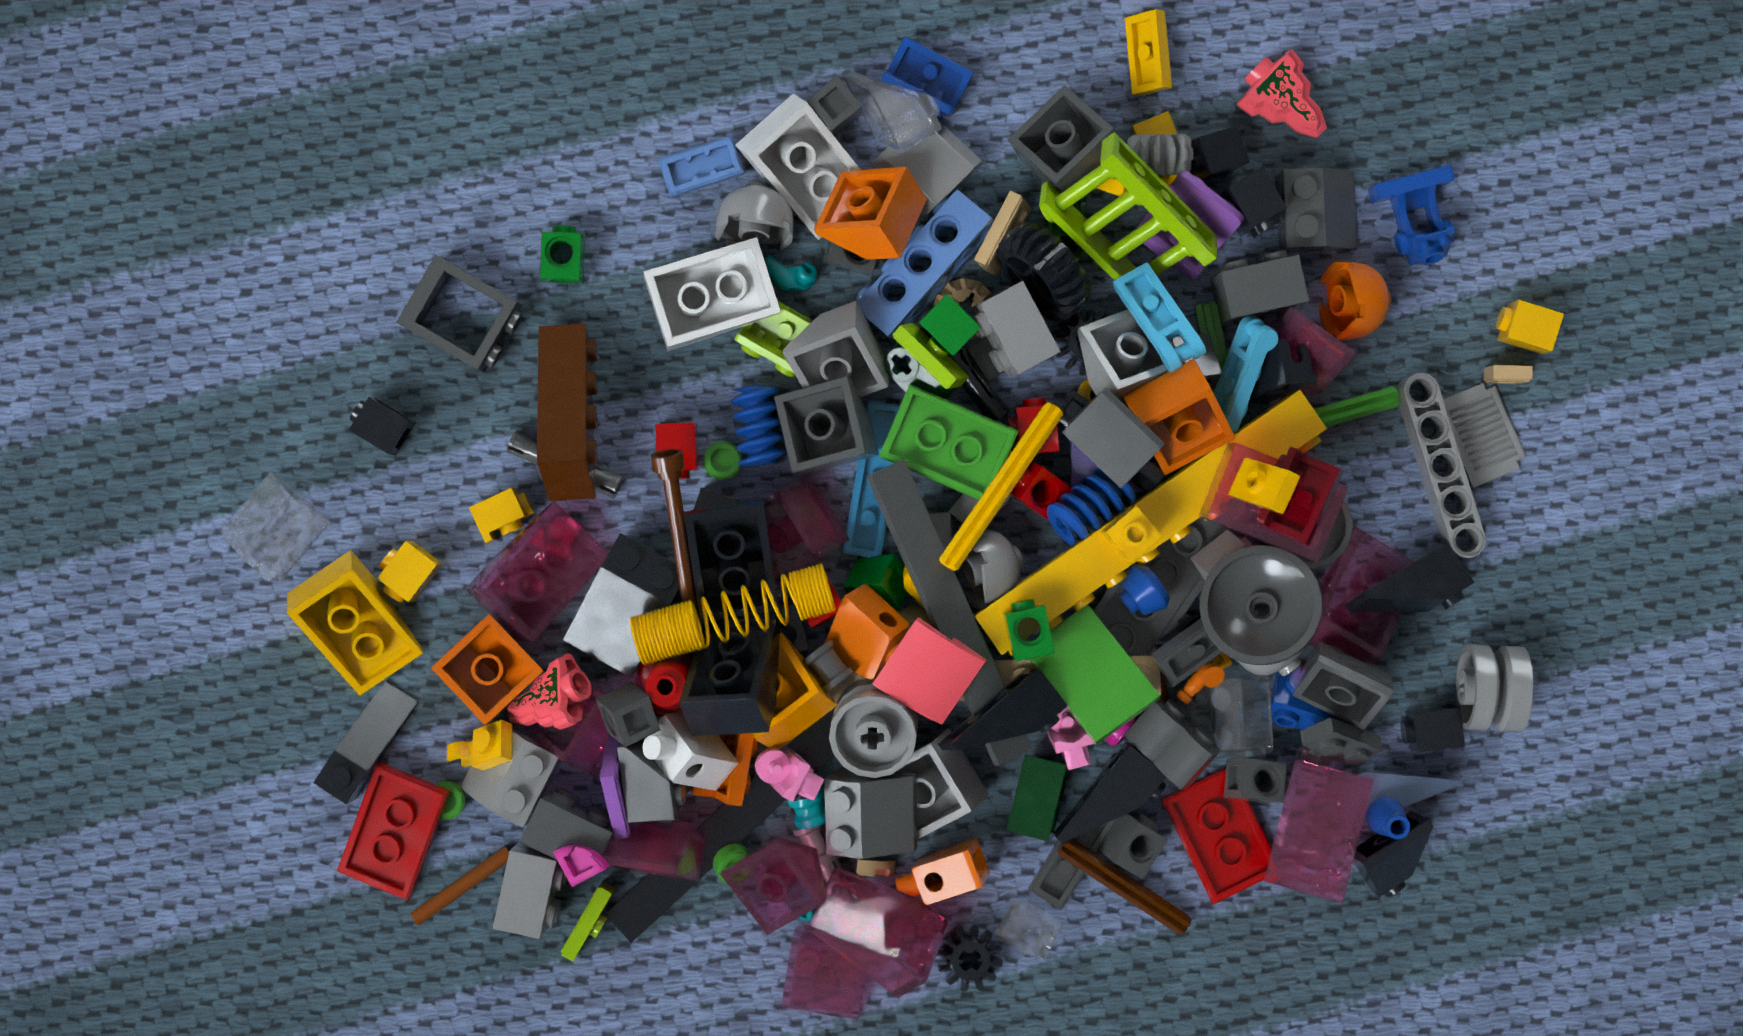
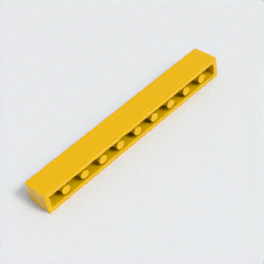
M1301 390L1290 393L1238 429L1237 432H1234L1236 439L1192 461L1133 504L1126 507L1121 513L1113 516L1110 522L1103 523L1100 529L1090 532L1088 538L1080 539L1074 546H1070L1017 583L1016 587L1004 594L988 607L978 610L973 614L997 651L1001 655L1008 651L1012 656L1003 615L1004 612L1012 611L1011 603L1034 599L1035 606L1045 605L1050 630L1063 621L1060 614L1073 606L1076 611L1080 610L1095 599L1092 592L1105 584L1108 589L1127 577V573L1124 570L1136 561L1144 565L1159 555L1160 552L1156 547L1168 539L1174 544L1192 531L1189 524L1201 516L1207 521L1224 509L1221 502L1231 496L1228 493L1245 457L1275 466L1278 458L1282 454L1286 455L1290 447L1305 453L1320 443L1322 440L1318 435L1327 429ZM1137 506L1163 537L1131 563L1125 561L1101 531L1127 508ZM1030 617L1022 619L1017 627V633L1023 640H1029L1027 637L1039 630L1037 621Z

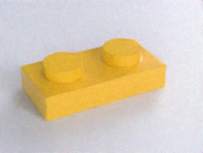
M1154 9L1126 17L1125 28L1132 95H1147L1171 89L1172 79L1165 11Z

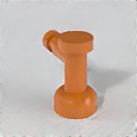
M1209 661L1191 676L1183 690L1180 689L1176 696L1188 705L1193 700L1192 697L1205 685L1209 688L1219 686L1225 678L1224 670L1218 664Z

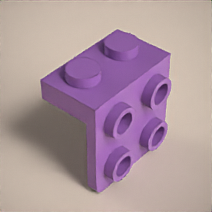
M1187 171L1180 173L1169 186L1217 235V250L1244 220V215L1237 210L1233 203L1220 197L1207 187L1199 177ZM1148 212L1138 227L1151 219L1153 215ZM1161 230L1143 244L1160 256L1179 242L1169 231ZM1186 256L1173 265L1176 270L1192 282L1195 281L1205 268L1194 256Z

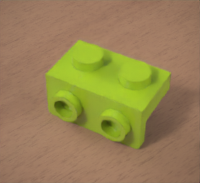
M778 301L781 313L743 326L734 340L742 344L741 349L747 354L756 358H762L763 356L776 363L775 368L782 374L795 377L793 370L783 355V349L813 320Z

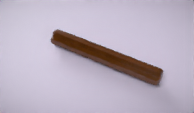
M1070 839L1060 844L1057 852L1062 858L1178 935L1184 934L1190 926L1192 920L1186 913L1076 840Z

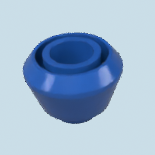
M1134 564L1127 577L1121 583L1124 592L1119 596L1123 603L1133 614L1138 610L1143 615L1166 609L1170 596L1160 580L1145 564Z

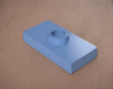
M732 135L658 159L671 198L744 175Z

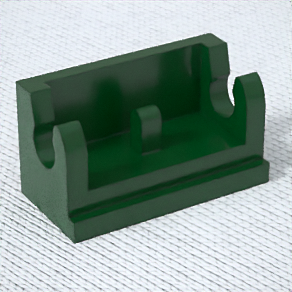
M1025 754L1006 831L1047 842L1053 839V832L1055 831L1069 773L1066 762L1034 754Z

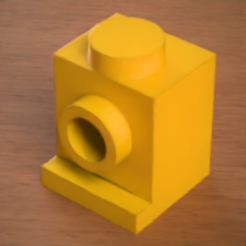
M509 488L469 507L485 543H492L498 540L495 534L497 531H500L502 536H506L523 528L521 520L535 513L526 492L519 494L517 488Z

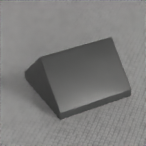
M1108 388L1101 391L1086 405L1062 432L1120 488L1165 444Z

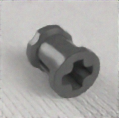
M832 640L822 645L803 660L805 665H811L825 684L823 689L826 693L855 673L852 667L847 668L833 649L835 644Z

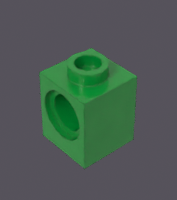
M556 225L552 226V232H542L540 279L545 283L584 284L585 237L581 233H576V227ZM561 245H570L573 249L570 261L565 264H557L554 261L556 248Z
M1034 599L1011 603L1012 611L1004 612L1003 615L1013 660L1017 662L1055 653L1045 605L1035 606ZM1024 618H1034L1039 625L1037 635L1030 640L1021 639L1017 633L1019 622Z

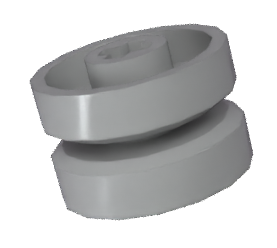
M1465 644L1461 649L1457 662L1455 705L1460 707L1463 729L1486 731L1493 722L1498 731L1522 732L1530 718L1533 701V672L1530 656L1526 648L1521 646H1500L1494 654L1489 645Z
M862 679L846 688L836 702L837 706L834 709L829 734L831 748L834 756L842 766L859 776L878 778L892 775L904 767L914 753L919 713L872 685L874 680Z

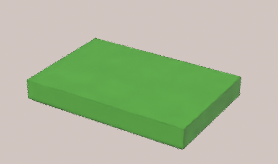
M909 384L879 454V458L893 464L905 459L910 471L979 500L1005 463L1018 430Z
M1088 604L1050 630L1055 653L1029 659L1036 669L1042 671L1065 702L1068 710L1095 745L1160 699V694Z

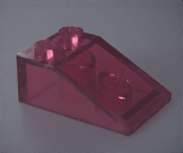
M553 501L482 569L465 590L521 642H534L603 564L608 552Z
M1354 526L1351 539L1344 553L1329 565L1319 582L1322 595V616L1319 627L1309 644L1315 647L1320 641L1327 645L1336 646L1345 654L1362 662L1375 664L1381 660L1401 612H1349L1345 605L1362 592L1411 565L1414 561Z
M1295 759L1264 882L1343 903L1374 779Z
M835 868L832 870L808 931L899 998L927 982L949 921L930 906L925 905L917 897L840 868Z

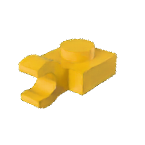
M499 720L474 729L473 741H459L447 745L446 760L450 762L461 759V766H472L483 771L512 761V724Z

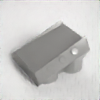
M925 111L878 156L872 165L876 169L907 166L927 198L922 212L928 216L947 196H951L972 175L982 160L938 119Z

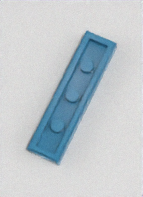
M869 400L867 412L871 418L880 454L900 405ZM879 455L858 461L842 553L868 558L871 556H881L887 523L866 476L893 463L879 458Z

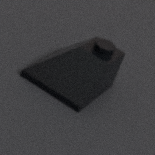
M1412 810L1406 814L1410 823V831L1406 837L1393 839L1375 834L1347 852L1371 891L1379 897L1384 894L1386 897L1392 896L1406 886L1405 880L1413 876L1433 829L1429 819Z

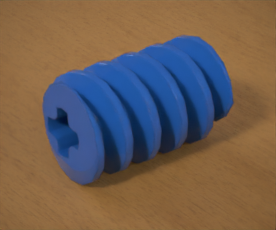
M760 385L732 389L742 392L741 395L731 400L732 405L743 408L742 411L733 415V420L745 423V426L735 431V435L747 439L746 442L738 445L736 448L738 452L749 455V457L739 461L738 466L752 467L778 464L777 458L785 455L787 449L775 446V443L784 439L783 433L773 431V427L781 423L779 417L772 416L771 414L772 411L777 409L775 401L770 400V396L779 392L780 387Z
M1098 467L1094 471V475H1087L1083 479L1082 484L1074 485L1071 489V494L1064 493L1060 496L1059 503L1052 502L1049 504L1047 516L1057 534L1066 543L1074 546V534L1081 540L1088 538L1089 534L1085 528L1086 525L1093 531H1097L1101 528L1098 516L1104 521L1110 522L1113 517L1109 507L1121 513L1125 509L1121 498L1133 504L1136 501V496L1128 482L1120 488Z

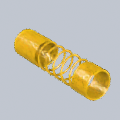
M820 563L819 565H812V567L808 566L804 570L800 569V571L789 572L788 578L785 574L781 575L785 621L779 612L768 584L765 580H761L765 627L758 616L746 586H741L745 632L737 620L726 592L722 591L721 599L726 629L725 638L716 624L706 598L703 596L701 604L706 643L704 642L697 611L691 600L650 611V613L646 612V614L631 616L630 626L640 661L643 665L654 663V661L658 662V660L662 661V659L673 658V656L677 657V655L688 654L701 648L706 649L710 642L707 613L719 638L725 643L728 642L729 620L727 607L739 632L744 637H747L749 634V616L746 598L760 628L766 632L769 629L766 592L780 622L785 626L788 625L789 608L786 586L802 621L804 619L807 620L808 617L811 619L812 616L815 618L816 615L819 617L820 614L834 612L835 605L823 564Z

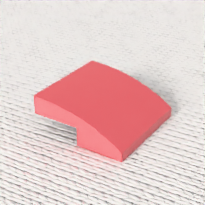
M918 617L872 685L908 708L942 725L987 660L955 637L952 640Z

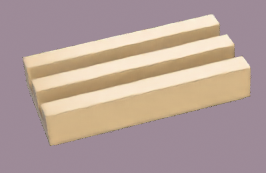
M1009 191L974 258V261L983 267V270L995 276L1001 269L996 251L999 248L998 243L1013 228L1015 229L1017 226L1024 224L1032 210L1028 202L1021 195L1013 191Z

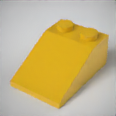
M352 550L287 593V614L359 696L423 654L422 647L375 577Z

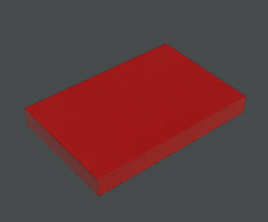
M382 762L375 764L337 872L407 901L411 899L451 791Z
M1226 767L1192 783L1188 788L1179 789L1161 798L1213 905L1283 871L1250 802L1224 798Z

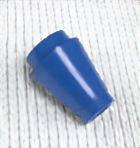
M1382 797L1375 800L1369 806L1366 820L1369 828L1374 833L1393 839H1402L1408 835L1410 823L1399 801L1391 797Z

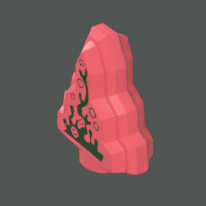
M1293 49L1287 51L1275 63L1266 56L1244 79L1251 87L1236 105L1250 117L1261 115L1271 124L1285 122L1296 133L1315 139L1327 129L1321 108L1310 97L1311 83L1302 72L1304 63Z
M566 653L549 663L547 671L534 680L530 690L514 699L507 707L509 722L523 726H530L538 722L545 728L554 726L561 730L573 726L582 720L583 700L590 697L592 689L588 677L581 671L573 655Z

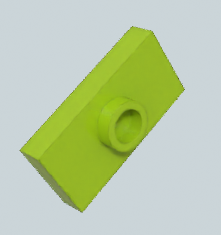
M915 323L902 324L892 334L893 338L945 389L961 387L969 376L948 356L949 352L934 337L929 338Z
M601 882L561 950L563 957L573 962L588 936L590 935L596 939L607 920V917L601 914L614 893L615 887L606 882Z

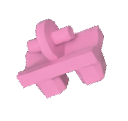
M1066 707L1058 714L1060 720L1047 730V733L1056 753H1061L1068 770L1091 764L1087 746L1095 743Z
M783 746L781 750L774 748L766 749L759 754L755 762V771L759 778L769 783L782 797L790 801H794L797 794L814 801L824 781L821 776L813 773L814 770L800 755L786 746Z

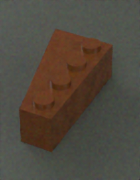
M586 324L539 326L537 465L549 501L596 498L595 464L598 462L597 443L594 440V429L598 427L596 405H593V395L598 393L596 372H592V362H597L598 352L596 339H589Z

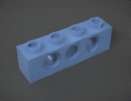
M958 189L951 196H947L933 210L934 216L925 226L921 224L912 231L908 240L909 244L905 247L901 258L888 259L882 267V275L874 284L868 283L856 297V301L868 323L893 345L897 341L893 338L892 334L900 325L915 322L936 298L937 294L944 289L947 283L952 280L981 247L993 224L992 217ZM944 230H957V236L953 241L949 243L939 241V236ZM921 258L932 260L931 266L926 271H913V266L917 260ZM893 288H906V293L901 300L897 302L888 301V294Z

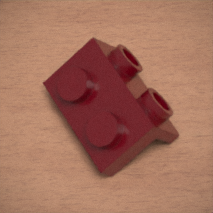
M1290 447L1286 455L1282 454L1278 458L1275 466L1299 475L1300 479L1283 514L1257 506L1256 513L1259 514L1257 522L1265 528L1310 546L1343 471L1333 465L1303 454L1299 449Z

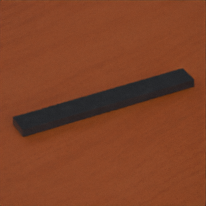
M834 709L804 730L786 746L800 755L814 770V774L834 756L829 740ZM756 773L751 778L750 790L744 796L742 806L724 803L605 913V916L632 943L713 868V859L721 848L733 843L739 844L775 811L786 798L782 797L769 783L760 779Z

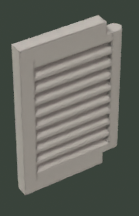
M1481 383L1443 399L1464 469L1472 488L1519 469L1517 461L1525 458L1526 455L1496 386L1485 389L1484 384Z

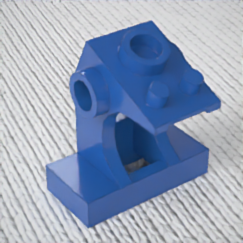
M1451 165L1378 183L1368 189L1371 204L1387 200L1391 201L1398 228V233L1394 234L1395 247L1400 256H1406L1409 266L1419 263L1430 265L1439 262L1448 255L1450 245L1455 241L1454 225L1452 226L1449 219L1442 221L1436 202V188L1445 186L1455 180ZM1424 207L1430 229L1414 233L1407 211Z

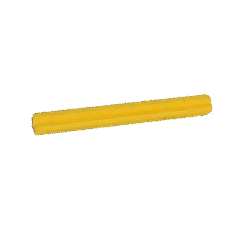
M1050 402L1043 405L940 556L939 561L945 567L952 571L960 568L1062 418L1063 411Z

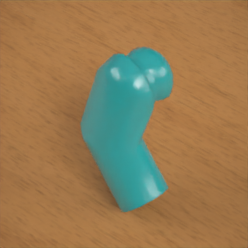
M772 254L764 260L770 279L785 292L807 290L816 283L818 272L815 266L810 263L786 268Z

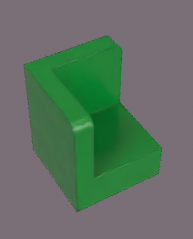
M946 294L919 323L954 356L980 329V326L960 307L961 304L950 294Z
M894 554L858 558L843 587L847 593H850L861 585L867 584L895 610L901 608L908 593L903 582L904 566Z

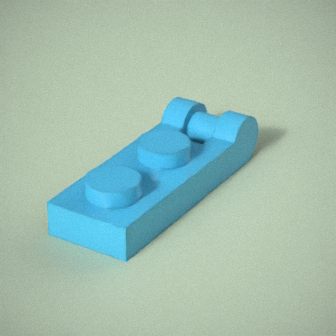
M1148 262L1113 281L1115 291L1160 355L1168 371L1172 373L1182 367V362L1190 357L1197 359L1206 354V348L1202 340ZM1179 335L1184 343L1173 348L1169 341Z
M1254 315L1245 316L1240 321L1224 363L1222 374L1214 391V395L1232 431L1235 432L1238 431L1241 420L1246 415L1248 402L1255 383L1261 375V367L1266 353L1272 350L1278 343V334L1269 326L1264 325L1262 320Z

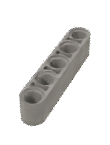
M1416 373L1403 378L1397 386L1400 397L1399 407L1442 546L1449 543L1458 558L1475 557L1485 547V533L1436 379L1429 374ZM1413 381L1419 382L1424 387L1425 395L1421 402L1415 401L1409 394V388ZM1426 418L1431 419L1436 425V433L1432 439H1427L1421 432V424ZM1438 455L1445 458L1448 464L1447 472L1442 477L1434 472L1432 466L1433 460ZM1449 493H1454L1459 499V507L1453 514L1449 513L1444 507L1445 497ZM1461 530L1468 532L1471 539L1470 546L1464 551H1461L1456 545V536Z

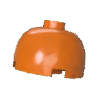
M1334 262L1327 267L1321 277L1320 284H1326L1327 307L1319 302V315L1321 325L1328 335H1335L1337 340H1354L1364 338L1379 329L1391 306V294L1383 276L1376 269L1363 263Z

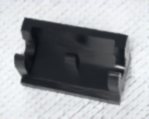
M1278 340L1277 345L1266 353L1261 367V375L1255 383L1248 403L1271 402L1318 382L1317 375L1313 374L1310 354L1304 344L1297 346L1296 353L1299 360L1296 363L1291 358V349L1288 341Z

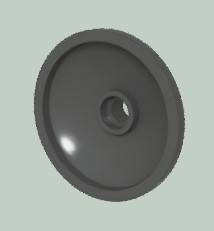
M1249 546L1230 553L1210 571L1201 590L1200 615L1209 638L1224 654L1246 664L1272 665L1295 656L1312 640L1321 621L1322 595L1313 572L1296 555L1273 546ZM1260 605H1267L1270 608V612L1265 617H1259L1255 614L1256 608Z

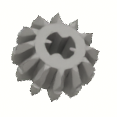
M1186 134L1132 135L1127 140V145L1157 175H1179L1182 172H1189L1191 170L1193 148H1191V138Z

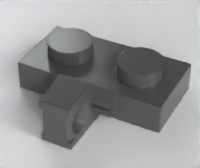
M1332 717L1301 730L1302 747L1297 749L1301 765L1300 769L1310 774L1326 770L1329 762H1337L1338 759L1349 765L1362 764L1368 760V757L1383 751L1380 736Z

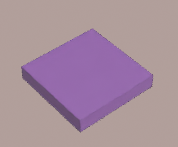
M608 734L600 781L614 838L625 839L629 838L633 822H627L617 750L619 742Z

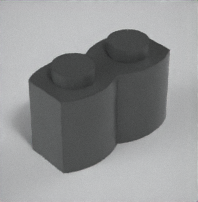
M1159 699L1144 711L1125 733V737L1138 751L1151 760L1171 782L1180 789L1188 788L1219 754V751L1213 746L1216 741L1204 728L1200 726L1193 728L1184 718L1187 713L1175 701L1168 699L1166 702L1163 699Z

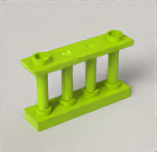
M1115 132L1102 140L1101 165L1064 192L1060 193L1049 181L1042 184L1039 207L1044 217L1049 222L1056 223L1114 280L1136 269L1125 255L1161 230L1169 231L1179 243L1148 263L1157 276L1186 256H1194L1204 267L1217 259V235ZM1109 178L1117 179L1127 189L1124 194L1088 219L1073 206L1074 203ZM1136 204L1139 206L1143 205L1153 215L1151 219L1115 244H1112L1099 231Z

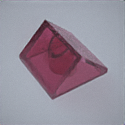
M783 837L775 839L725 868L720 873L767 935L824 904L828 899L817 848Z

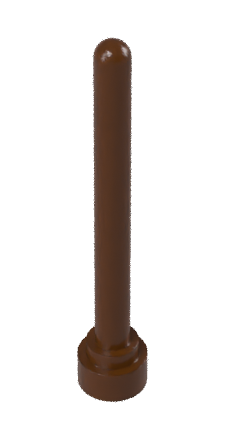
M664 449L651 454L653 472L658 473V478L663 480L681 602L684 603L691 600L700 621L679 483L682 469L685 468L683 450Z

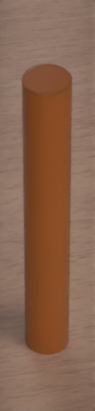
M508 846L502 847L412 911L410 914L417 925H421L507 864L510 851Z

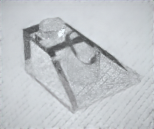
M849 69L842 73L851 93L862 105V114L876 141L904 153L942 129L937 119V116L940 115L939 108L929 94L926 95L911 88Z

